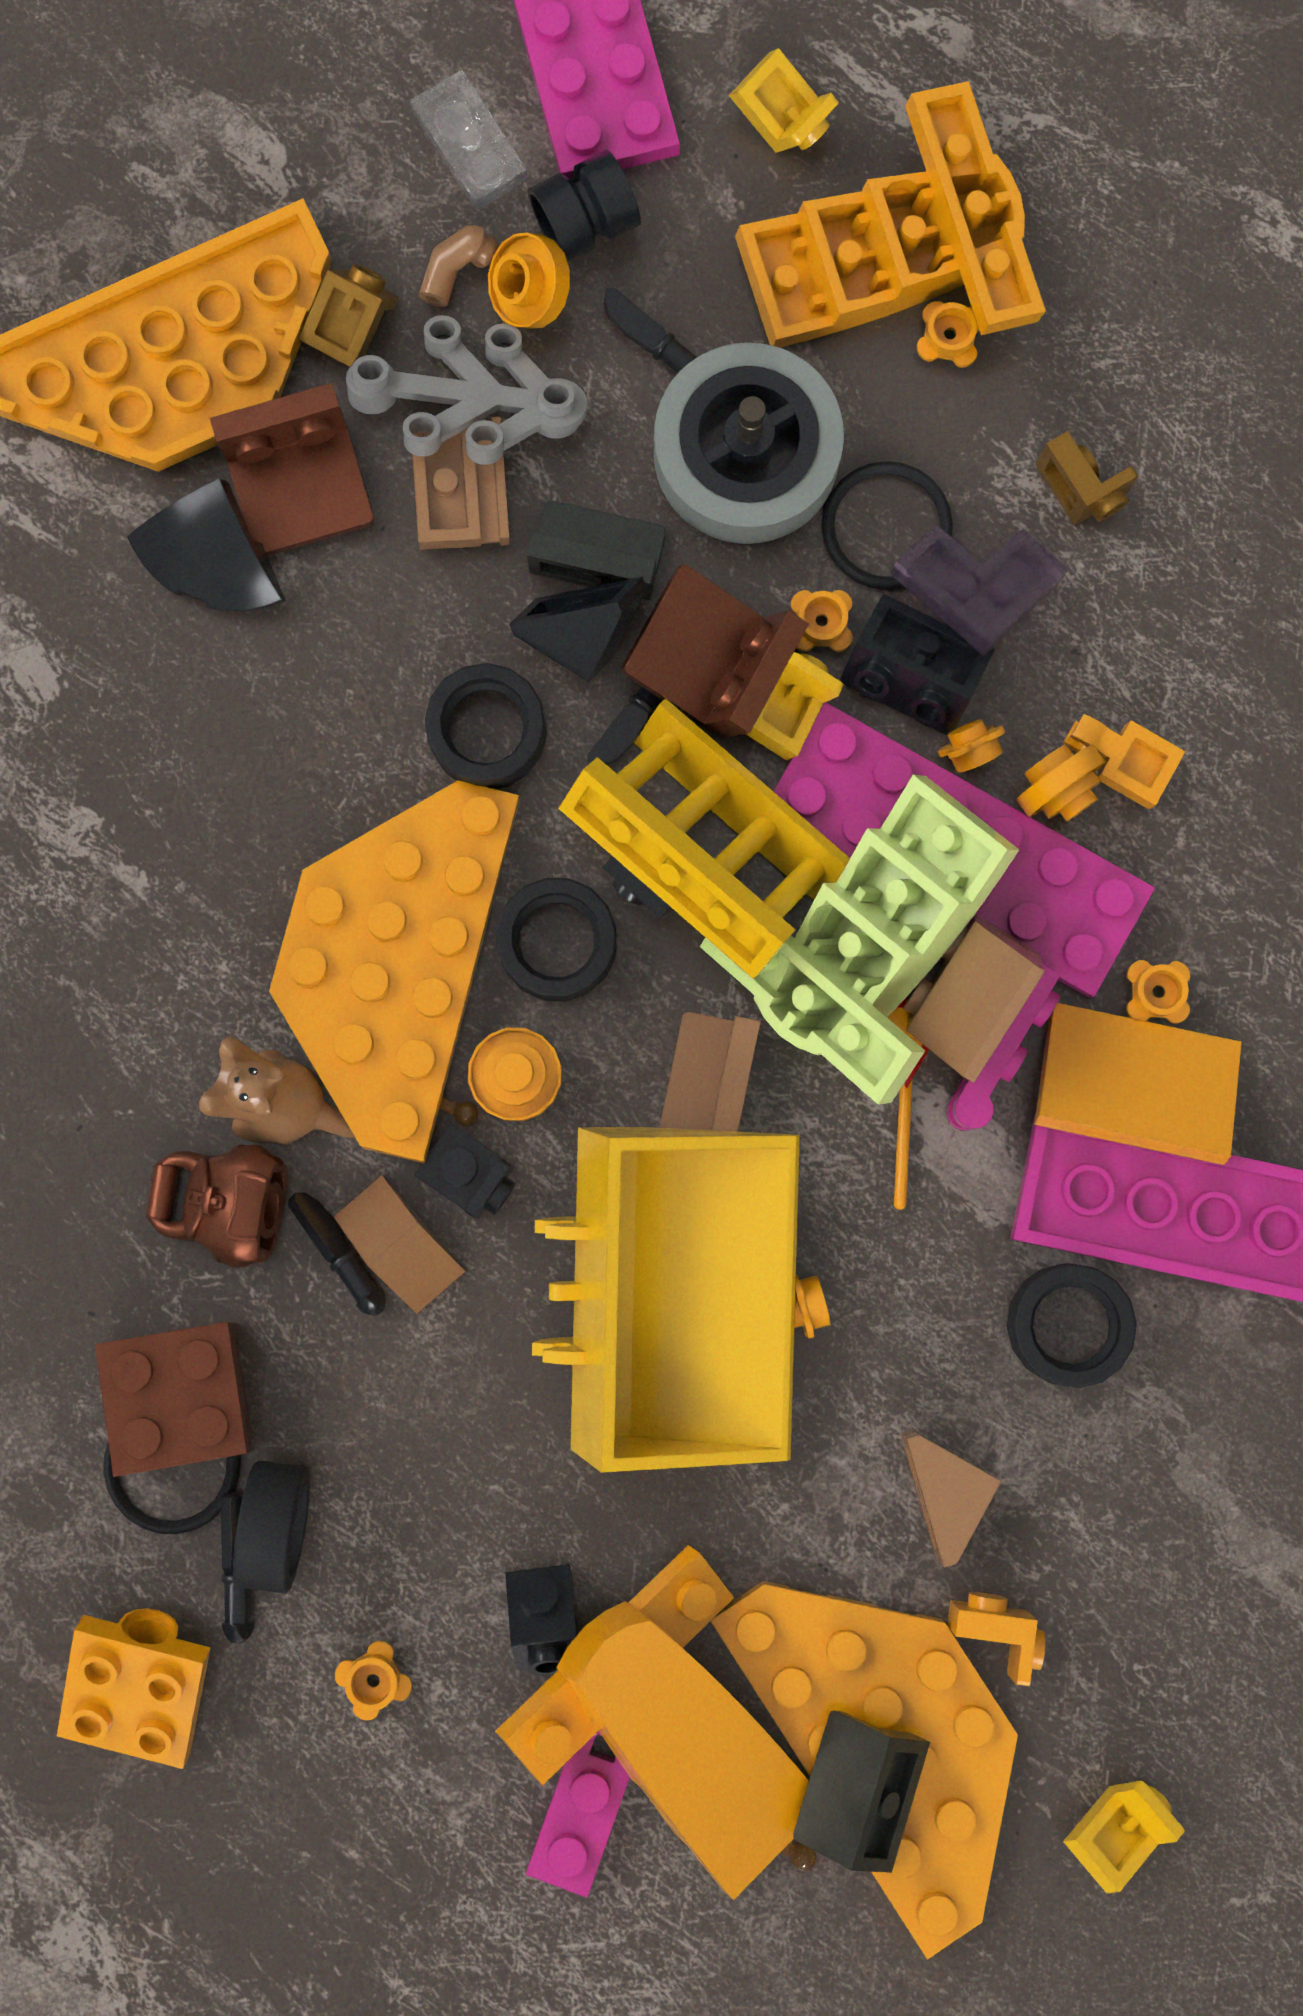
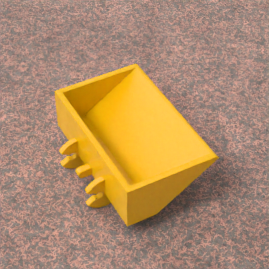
M578 1127L576 1216L549 1217L535 1220V1233H543L547 1239L575 1240L574 1281L549 1283V1300L574 1301L573 1337L548 1338L532 1342V1355L542 1356V1362L572 1365L571 1450L599 1472L782 1462L791 1459L800 1135L654 1127Z

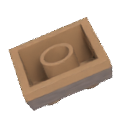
M976 914L942 955L945 961L934 979L931 981L924 977L911 991L903 1006V1009L911 1013L907 1021L906 1031L961 1076L973 1083L1045 972L1039 952Z

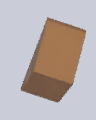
M381 1175L334 1216V1219L367 1266L416 1314L466 1272L384 1175Z
M913 1430L900 1433L935 1557L944 1568L955 1565L963 1554L1001 1481Z

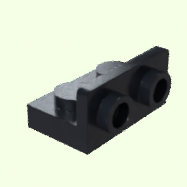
M883 593L854 647L840 680L843 684L859 691L864 696L875 699L915 719L922 725L948 735V733L956 728L968 706L995 648Z

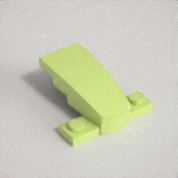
M912 775L880 829L867 828L837 883L822 884L795 938L793 936L789 937L755 979L751 978L706 937L700 947L755 995L753 999L763 1017L779 1036L799 1049L815 1055H823L878 1105L891 1103L925 1050L887 1017L920 983L955 941L996 886L1019 852V849L927 776Z

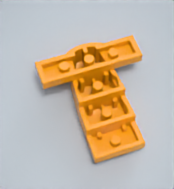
M969 81L911 93L905 105L926 168L925 172L867 179L860 192L803 201L796 214L739 225L735 239L770 345L781 348L847 330L923 303L963 285L965 286L981 335L1036 323L1041 319L1046 310L1022 241L1024 238L1025 214L1021 193L1009 169L1000 157L992 152Z
M687 1545L629 1602L624 1601L604 1611L584 1626L567 1647L556 1667L558 1671L495 1732L531 1775L543 1786L599 1731L626 1773L644 1791L675 1835L689 1847L719 1887L731 1899L735 1900L794 1839V1829L809 1780L749 1712L701 1664L683 1649L734 1599L733 1595L703 1556Z

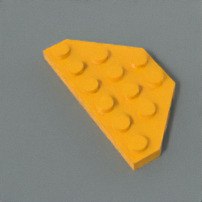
M304 198L0 334V417L157 472L217 446L218 444L210 422L211 417L281 397L302 342L299 340L300 334L326 272L331 267L330 253Z
M457 780L302 870L269 992L363 1149L425 1164L519 807V795Z
M768 1581L760 1582L726 1605L711 1620V1623L809 1776H811L828 1716L833 1710L843 1711L878 1729L910 1732L930 1742L892 1873L872 1872L928 1960L983 1921L1018 1734L946 1623L940 1618L917 1613L916 1615L881 1608L875 1604L828 1594L827 1596Z

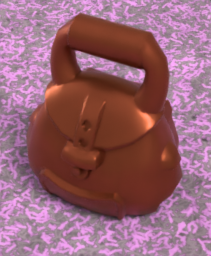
M239 1144L232 1147L229 1152L213 1157L191 1151L170 1153L154 1164L145 1216L158 1233L175 1240L196 1241L209 1250L213 1259L218 1263H224L232 1268L247 1267L251 1263H263L273 1253L279 1235L287 1191V1167L281 1158L272 1155L268 1149L257 1144ZM179 1167H183L191 1172L184 1197L183 1219L171 1222L169 1220L171 1219L180 1171Z

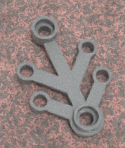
M444 315L435 316L424 325V346L428 354L442 359L460 380L393 371L392 367L384 359L375 355H366L358 358L346 374L349 403L353 408L365 414L385 412L394 405L397 398L453 405L436 416L427 412H417L405 419L403 423L404 446L411 454L422 457L434 454L439 450L442 442L467 429L465 435L467 456L477 464H492L502 457L503 451L536 432L545 437L555 439L573 434L583 422L587 413V398L583 390L575 383L566 379H549L523 352L522 334L519 329L505 323L496 324L487 330L485 334V355L493 365L505 367L522 388L500 385L462 344L460 324L454 318ZM439 335H446V336H449L450 338H448V339H437V338H435V337H437V336H439ZM500 343H507L511 346L503 348L498 347L496 345ZM496 411L516 413L499 425L492 421L482 420ZM417 432L430 433L426 437H417L414 434ZM480 440H490L494 443L490 445H479L476 442Z

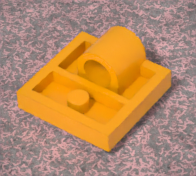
M144 1608L126 1613L119 1623L82 1615L74 1629L57 1737L184 1769L191 1753L211 1647L177 1639L179 1627L175 1619L169 1614L156 1609Z

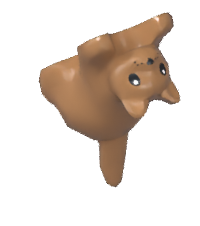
M227 1036L221 1042L219 1049L221 1059L219 1076L215 1084L203 1093L199 1101L200 1111L204 1115L234 1119L232 1130L235 1135L243 1140L256 1143L268 1142L287 1145L312 1130H323L345 1138L356 1139L339 1109L325 1101L322 1089L312 1070L276 1050L266 1049L257 1054L238 1038Z

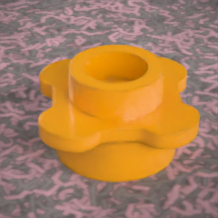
M934 301L929 303L924 308L922 314L926 327L924 336L918 340L916 346L918 355L927 362H932L937 358L951 360L960 368L973 364L977 357L974 340L979 328L972 307H966L956 302L942 303ZM952 330L956 336L953 339H947L944 332Z
M802 590L793 596L790 604L791 610L809 623L796 647L797 650L808 652L813 647H830L836 652H841L850 646L853 634L847 628L848 612L852 608V599L846 592L835 590L833 592L816 591L811 593L808 590ZM824 616L827 618L828 623L825 626H819L816 623V618Z
M982 719L969 722L948 733L951 743L943 746L937 752L940 757L948 755L958 773L974 769L1003 753L998 737L1005 733V729L1003 726L995 728L993 725L985 726Z
M1138 960L1130 965L1127 970V978L1132 983V999L1126 1006V1011L1130 1018L1147 1021L1149 1018H1166L1168 1022L1178 1024L1188 1017L1190 1006L1186 1000L1189 992L1187 982L1190 980V971L1185 964L1173 961L1168 965L1159 964L1151 966L1145 960ZM1155 986L1163 988L1164 995L1161 998L1153 995V988Z
M796 1275L794 1328L802 1326L805 1336L808 1339L814 1338V1329L831 1325L824 1294L817 1275L800 1280L798 1275Z
M385 1641L372 1642L368 1647L367 1653L354 1661L348 1659L341 1661L335 1670L336 1683L341 1687H345L346 1695L353 1704L354 1714L362 1720L376 1718L379 1710L386 1707L393 1700L404 1701L412 1690L411 1678L399 1671L393 1660L394 1649ZM375 1674L379 1677L380 1682L377 1686H370L368 1684L367 1678L369 1675Z

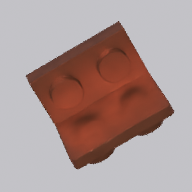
M332 383L210 418L216 442L228 463L247 528L252 540L263 544L267 556L356 531L374 524L375 519L342 408Z
M681 565L672 574L622 664L621 672L660 699L664 700L666 698L684 715L719 738L747 734L751 732L809 623L790 610L762 617L688 565Z

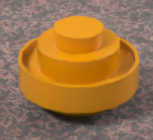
M528 232L513 234L500 244L492 257L489 268L488 293L493 308L504 322L516 328H544L556 320L565 307L570 290V269L565 253L555 240L542 234Z
M1064 744L1040 760L1024 774L1032 786L1024 791L1016 801L1029 818L1043 811L1048 819L1060 813L1068 822L1098 800L1092 792V789L1101 782L1095 772L1106 761L1093 744L1075 755Z
M506 1027L489 1034L476 1046L468 1063V1084L474 1099L488 1114L504 1121L524 1122L541 1115L554 1103L562 1084V1066L555 1048L542 1035L527 1028Z

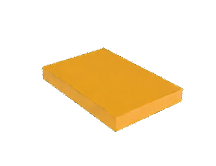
M1057 1003L1048 1019L1034 1125L1225 1165L1231 1157L1242 1042Z

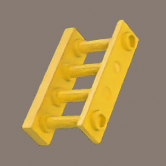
M665 698L657 706L634 742L642 752L617 774L598 757L582 770L558 809L751 978L755 979L795 931L783 917L806 893L815 900L823 883H837L850 858ZM662 768L690 792L666 816L637 792L639 788ZM709 810L739 834L715 858L710 856L685 834ZM757 852L761 853L787 876L763 901L734 876Z

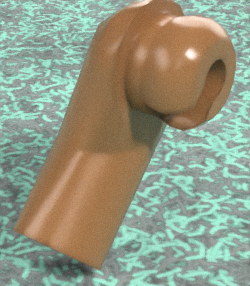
M466 225L435 246L418 294L419 298L430 305L446 307L458 271L469 262H472L478 268L491 265L492 257L498 249L496 239L492 235L485 234L484 228L481 226Z

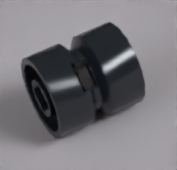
M607 149L574 165L572 179L558 173L527 189L531 208L542 234L555 240L565 253L567 262L594 249L596 235L601 234L611 240L641 225L639 208L629 182L619 163Z

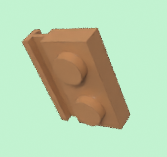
M491 417V420L488 421L499 425L501 424V417ZM467 429L442 442L439 450L432 455L422 457L412 454L419 550L481 547V544L499 543L500 546L509 545L504 455L497 462L488 465L473 462L466 453L465 435ZM417 432L414 435L417 437H426L429 436L430 433ZM480 440L476 443L479 445H490L494 442L490 440Z

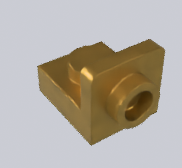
M352 264L350 270H327L299 340L351 367L358 358L366 355L384 311L394 310L399 297L383 289L387 281L384 277L361 265Z
M1068 431L1046 443L1035 463L1074 526L1092 515L1097 522H1101L1121 510L1129 503L1130 500L1126 494L1139 477L1134 468L1130 466L1101 483L1098 478L1099 468L1094 456L1084 445L1077 446Z

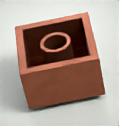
M222 1322L95 1344L113 1477L247 1454L253 1451L234 1322Z

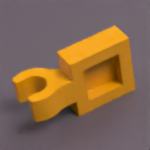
M1086 714L1082 715L1079 722L1075 721L1063 741V744H1066L1068 748L1077 753L1093 744L1106 761L1097 773L1101 782L1147 809L1156 806L1186 752L1132 720L1124 725L1120 734H1117L1100 721Z

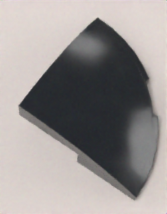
M218 478L186 495L148 519L127 536L133 551L143 566L159 583L176 595L181 596L185 594L206 602L208 608L233 612L259 610L286 601L263 544L252 540L231 486L225 480Z

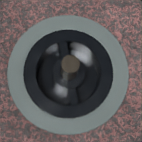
M735 343L712 349L698 356L680 370L665 390L660 401L654 425V464L660 487L667 501L683 520L712 538L731 543L754 544L784 537L806 524L820 510L833 488L844 444L841 411L830 386L818 371L805 360L785 349L762 343Z

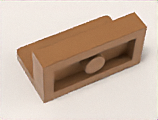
M685 1012L683 1014L659 1128L738 1132L761 1021L735 1016L732 1021L693 1012Z

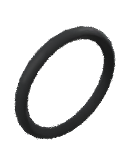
M884 461L870 463L853 470L841 479L832 490L823 510L822 532L824 543L831 559L843 573L855 582L871 588L891 590L905 588L922 581L935 571L944 559L952 538L953 522L951 509L943 491L925 473L904 463ZM885 474L904 477L922 487L933 500L940 522L939 539L929 558L915 570L891 577L870 574L851 563L839 546L834 526L836 511L848 490L864 479Z
M109 1443L104 1454L103 1473L107 1491L112 1501L128 1520L142 1529L155 1533L181 1534L196 1530L211 1522L221 1512L222 1496L225 1492L234 1493L239 1478L240 1456L226 1457V1475L222 1488L214 1501L198 1514L177 1521L160 1520L147 1516L136 1509L126 1498L120 1486L118 1476L113 1477Z

